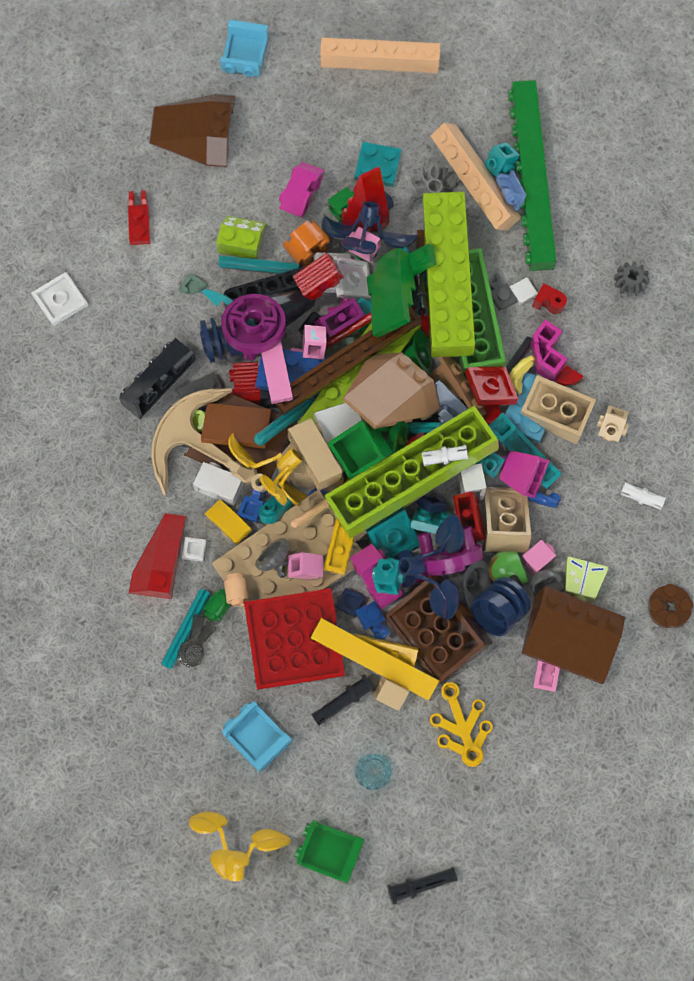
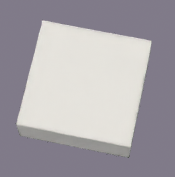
M528 278L510 286L518 299L517 303L519 306L534 299L538 294Z
M185 537L182 559L204 562L207 540Z

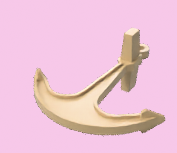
M232 388L207 389L191 393L177 401L161 419L154 434L151 458L155 477L163 495H167L168 455L174 447L182 444L188 445L224 464L231 470L233 476L246 484L251 483L255 490L259 492L266 491L263 485L258 486L260 477L263 474H257V470L251 466L247 468L241 462L233 460L214 444L201 443V434L196 431L193 425V416L197 409L232 392Z

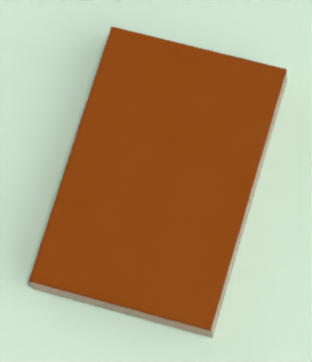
M207 403L201 443L229 445L228 440L233 433L236 441L242 447L265 449L266 443L263 446H258L254 442V436L270 424L271 409Z

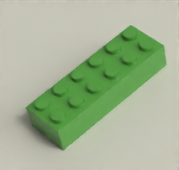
M482 248L469 250L475 349L474 356H458L463 370L462 373L465 377H467L465 372L468 367H505L506 364Z

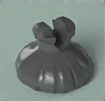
M279 538L265 548L256 560V568L261 571L275 569L277 575L280 578H284L286 574L283 572L282 567L288 565V541L285 538Z

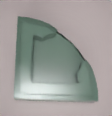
M190 273L178 289L184 294H196L203 291L207 287V283Z

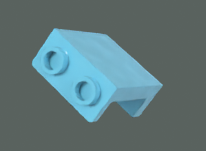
M229 19L228 37L223 57L220 58L221 70L229 74L241 73L248 77L260 76L269 37L268 25Z
M253 701L251 704L249 702L246 703L239 710L240 715L235 719L230 718L223 725L224 730L222 734L261 773L292 743V739Z

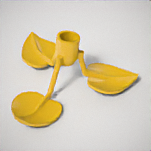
M234 434L230 435L228 444L231 453L247 468L251 466L255 469L275 460L279 461L277 467L281 470V473L272 482L266 475H262L260 481L264 488L272 496H275L280 504L285 505L288 498L295 505L300 506V502L307 498V495L285 481L291 472L303 461L301 455L295 449L290 448L284 455L279 453L277 456L255 463L253 457L236 441Z
M201 812L188 819L190 828L195 832L208 834L217 830L220 833L223 849L211 853L210 862L215 871L224 880L241 881L244 879L245 867L249 864L250 855L255 847L260 851H272L292 843L288 836L279 831L262 829L252 834L251 840L253 842L250 844L247 854L241 851H228L222 828L227 825L225 816L217 812Z

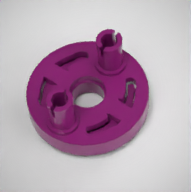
M249 294L235 299L226 307L221 320L225 340L231 347L243 352V357L247 361L248 356L249 361H253L256 359L257 353H263L275 347L282 340L286 330L285 314L282 307L274 299L261 294ZM254 319L257 326H249L246 322Z
M463 527L464 542L456 553H448L445 550L443 553L422 559L425 564L424 572H428L429 575L456 573L466 570L465 566L483 558L482 547L480 544L474 543L472 527ZM427 532L417 535L421 549L420 555L435 551L431 533Z

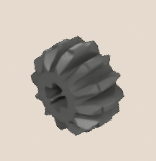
M634 261L632 265L626 262L623 267H618L614 280L616 281L615 288H621L620 294L626 291L627 296L630 297L633 292L637 297L640 291L645 292L646 285L649 284L650 279L648 278V271H642L644 268L643 264L638 267Z

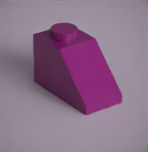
M352 298L314 323L316 326L326 327V339L365 315L356 300Z

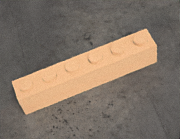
M321 38V67L438 73L440 43Z
M444 122L431 135V138L496 230H509L522 217L515 211L513 205L505 201L502 189H500L455 124Z

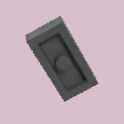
M213 372L177 388L176 391L179 398L182 399L197 391L214 389V387L222 389Z

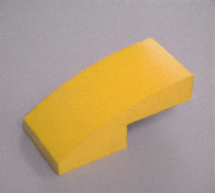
M220 499L204 513L236 545L252 531Z

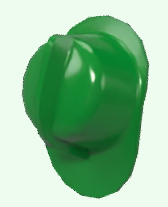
M417 330L414 334L413 344L405 350L404 355L408 356L412 362L429 375L432 372L430 340L424 331Z

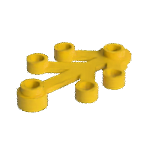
M453 682L445 683L441 689V695L443 699L449 702L456 724L443 719L438 713L432 714L429 722L432 727H441L461 737L464 746L451 741L449 736L445 734L438 737L437 745L442 749L448 748L460 754L465 765L476 767L483 761L484 753L481 747L487 734L491 733L493 729L490 721H482L479 726L480 732L474 743L472 742L470 733L479 714L484 711L485 703L480 699L474 700L471 705L472 710L465 722L457 700L459 695L458 686ZM452 689L454 691V695H446V690ZM481 703L482 709L476 710L474 704ZM439 717L441 722L434 724L432 718ZM488 724L490 726V730L483 731L482 725ZM441 738H446L448 740V744L443 746L440 744L439 740ZM474 752L476 759H469L468 753Z

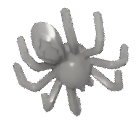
M435 163L431 164L428 168L427 176L429 181L425 178L424 165H421V178L426 186H418L415 183L413 174H411V181L415 189H425V191L416 197L411 194L412 201H417L423 196V193L446 192L443 189L451 190L457 182L458 175L455 174L450 186H444L443 183L447 176L448 165L444 166L442 179L439 180V166Z

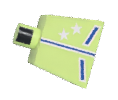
M568 556L564 569L565 590L563 593L593 603L608 571V567Z

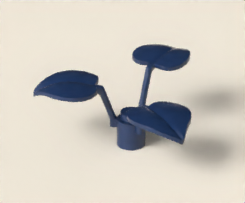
M363 202L362 211H359V216L353 227L333 221L326 216L322 220V230L328 236L343 238L341 241L342 247L362 254H372L376 251V244L374 242L365 241L367 227L374 226V223L377 224L379 238L384 240V243L388 246L408 248L417 239V235L382 232L381 216L378 215L379 205L374 202ZM361 220V224L364 225L361 239L346 237L350 236L352 232H356L355 229Z
M456 514L448 516L436 531L435 542L438 546H441L440 549L423 555H416V557L411 551L404 550L394 557V559L399 560V572L402 575H406L402 587L412 586L416 578L425 580L437 587L430 595V606L436 615L446 620L451 619L458 608V589L451 580H444L440 584L438 581L422 575L425 570V564L422 559L443 553L445 550L448 553L459 551L464 542V531Z

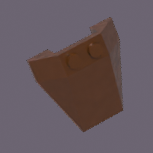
M213 94L154 107L149 143L206 166L227 167L229 152L228 136L231 114L234 111L235 95Z

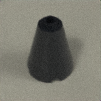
M299 288L263 294L274 299L282 307L285 314L286 327L314 307L316 299L309 300L303 296Z

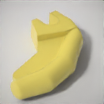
M533 355L522 359L509 374L514 389L519 395L522 393L523 383L521 381L523 375L534 364L535 357Z

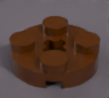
M667 584L657 588L650 596L648 601L649 616L655 624L662 628H679L690 618L693 602L685 590L673 584ZM665 602H673L676 610L666 611L665 608L667 606Z

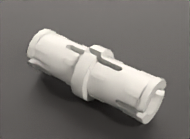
M466 445L447 449L445 446L441 447L442 449L422 452L424 466L444 463L445 465L450 461L468 459Z
M626 482L620 494L638 501V504H646L659 510L662 509L666 497L649 492L647 488L641 489Z

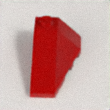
M377 167L359 176L353 189L355 194L348 199V208L342 211V223L344 225L353 227L359 216V211H362L363 202H374L379 205L378 215L381 216V230H384L389 225V211L380 168ZM361 220L356 229H358V227L363 229L364 225L361 224ZM374 223V226L367 227V231L371 233L374 231L378 232L377 224Z
M164 514L132 572L129 594L172 599L186 516Z

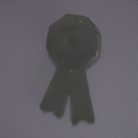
M198 614L193 615L190 640L183 642L177 652L180 663L189 668L201 664L205 656L202 644L216 630V627H212L211 622H206L203 626L205 616L199 617Z

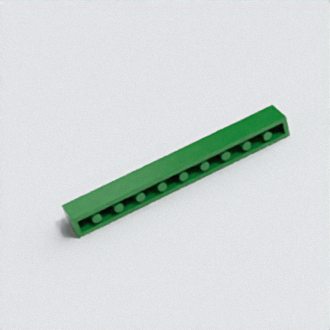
M536 80L512 81L511 89H508V102L512 101L509 114L510 119H514V125L511 126L512 137L516 138V142L513 143V149L520 155L515 164V171L519 173L520 178L518 180L526 194L524 202L519 207L523 209L524 215H521V227H525L526 232L523 233V245L527 246L528 251L525 252V264H529L530 271L554 270L556 253Z

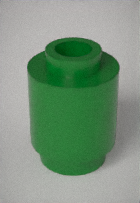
M219 589L218 592H214L202 608L205 612L203 615L212 622H215V620L221 621L232 606V604L227 603L225 590Z

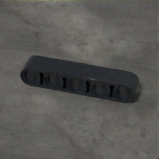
M306 266L231 287L225 290L223 294L231 299H237L250 293L263 295L298 289L297 284L288 285L287 283L290 281L295 282L293 275ZM270 287L277 288L275 291L268 290V288Z

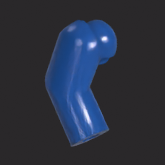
M537 492L535 498L528 497V499L540 505L555 508L559 505L561 497L557 493H551L549 497Z

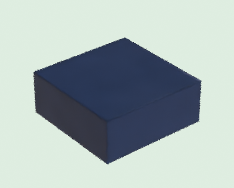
M435 495L422 496L417 500V504L429 513L446 512L448 504Z
M345 588L335 607L355 618V611L361 607L365 597Z

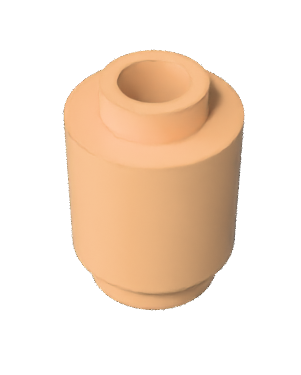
M242 573L226 575L224 587L227 603L232 604V607L243 606L244 602L249 600L246 579L243 578Z

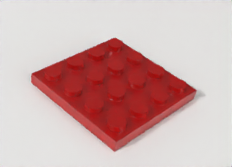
M331 588L244 602L257 690L345 676L342 654L311 639L321 618L337 626Z

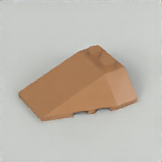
M402 352L377 354L366 360L343 398V401L374 429L396 425L399 421L408 423L416 418L425 420L440 410L434 380Z

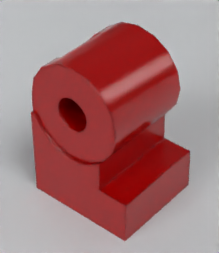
M543 283L532 307L540 310L541 306H544L552 314H559L566 306L567 297L559 290Z

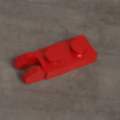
M141 190L140 193L142 205H135V194L133 191H128L130 245L150 244L149 206L147 204L146 190Z

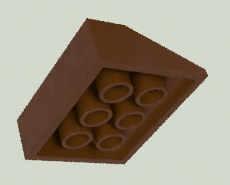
M431 575L428 577L438 581L440 584L444 581L441 575ZM424 581L391 609L384 618L405 645L419 648L416 660L428 675L439 680L438 686L476 658L493 642L460 599L458 608L451 619L446 620L436 615L430 606V595L437 587L432 583Z
M544 586L534 597L521 654L599 684H604L622 637L626 617Z

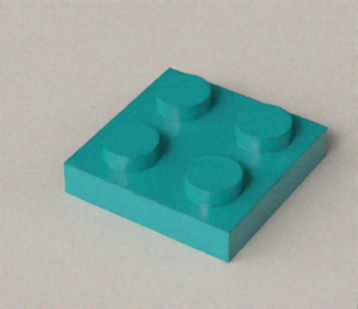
M362 141L354 180H358L360 175L379 167L383 185L394 187L402 149Z
M403 507L366 529L372 545L376 550L381 549L386 558L394 559L399 552L404 550L410 551L419 545L415 530L410 528L411 522Z
M422 507L416 508L410 528L436 534L440 524L452 513H429Z

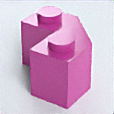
M305 162L295 166L285 190H282L279 201L281 204L279 209L302 218L309 210L313 194L320 188L325 170Z
M545 319L533 334L531 350L532 355L535 357V372L554 382L565 367L568 358L553 349L560 341L562 330Z
M370 544L350 557V560L357 575L363 579L367 586L365 588L372 599L376 601L380 609H383L403 595L401 589L398 595L377 593L372 578L373 568L377 567L379 559L387 558L381 549L376 550Z

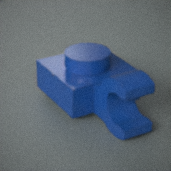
M253 489L251 497L244 496L237 515L242 519L258 524L260 520L259 508L265 504L262 500L265 498L267 490L259 492Z
M376 601L355 611L364 630L371 629L374 638L382 640L390 635L387 627L381 624L385 621V618Z

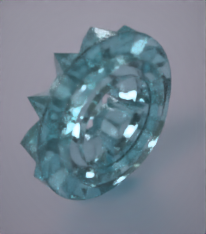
M378 754L363 756L355 768V777L358 783L367 790H379L386 786L391 776V768L388 761ZM370 763H372L374 769L383 770L376 774V781H374V778L372 779L371 775H363L370 771Z

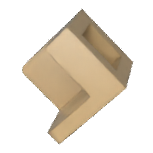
M382 676L372 695L376 700L399 711L409 691Z

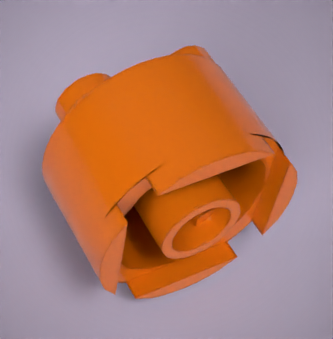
M312 219L311 224L306 221L290 234L292 239L289 243L286 240L283 243V248L299 266L304 267L313 262L312 258L316 253H326L329 249L327 245L330 242V238Z

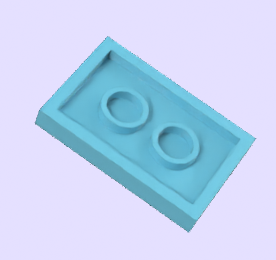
M526 372L521 381L523 383L522 393L520 395L517 394L519 400L516 405H509L505 416L527 439L540 443L545 428L521 414V410L536 378V375Z

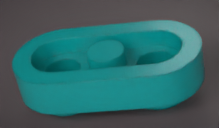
M272 496L259 508L260 521L265 524L276 523L283 517L286 511L294 506V503L287 498V503L282 505L276 500L275 496Z

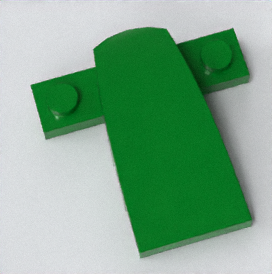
M428 243L410 254L402 249H393L378 260L375 272L366 277L368 295L372 296L371 317L373 336L379 338L410 322L409 307L413 306L411 292L416 290L414 276L436 265L433 245Z

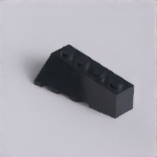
M177 338L172 342L166 343L159 356L153 357L148 367L136 375L134 382L121 391L119 397L121 405L138 419H141L196 361L194 352Z

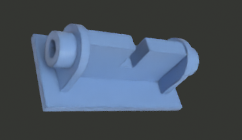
M511 170L509 175L498 174L496 183L502 189L505 201L513 205L515 211H518L525 200L526 194L514 170Z

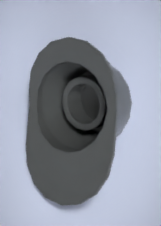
M482 560L465 566L466 570L460 571L457 574V585L464 592L467 605L470 608L473 601L491 585L488 565Z

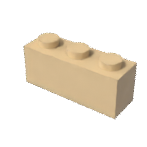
M310 418L289 428L288 439L293 448L301 455L303 459L302 464L317 490L320 491L342 479V471L344 470L338 460H335L333 452L327 444L328 441H324L321 427Z

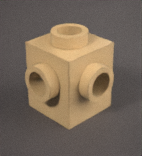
M608 405L605 416L600 415L597 427H600L598 435L607 441L619 442L621 435L625 436L629 424L626 421L629 412Z

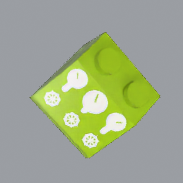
M227 216L220 226L216 241L218 253L258 259L267 223Z

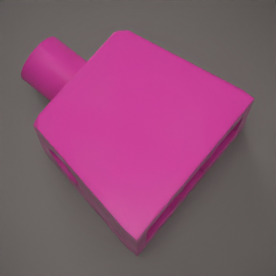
M510 451L507 458L501 456L506 460L500 468L502 469L500 479L520 494L535 498L550 460L515 451Z

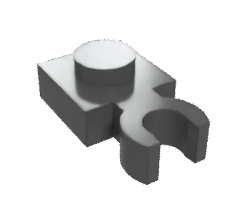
M496 273L494 278L497 282L491 283L489 281L490 289H492L493 302L497 309L501 311L517 303L518 299L508 283L501 284V277Z

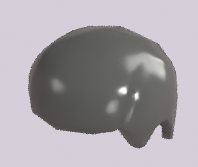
M541 570L534 574L530 581V588L534 597L544 586L560 592L565 590L560 574L553 570Z

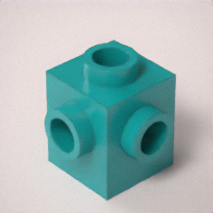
M508 143L494 145L489 151L484 165L496 177L500 173L509 175L511 170L515 169V164L520 155Z
M393 558L378 560L377 567H374L372 572L373 583L377 593L399 594L401 583H404L406 575H402L399 572V560Z

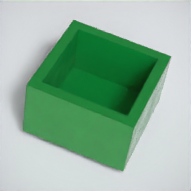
M364 419L327 443L350 480L393 454L378 428L374 429Z

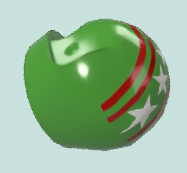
M502 551L494 555L490 560L488 570L493 582L500 577L509 578L511 575H516L524 585L528 583L517 551Z

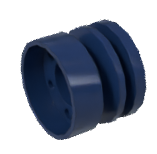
M210 318L212 328L208 329L205 320L200 321V337L204 353L209 358L210 363L215 362L214 352H218L220 360H224L223 350L226 349L231 358L243 355V352L234 349L228 344L223 335L222 325L217 326L214 318Z
M505 577L497 578L471 604L472 614L479 626L486 632L499 637L505 636L531 609V602L525 590L517 582Z

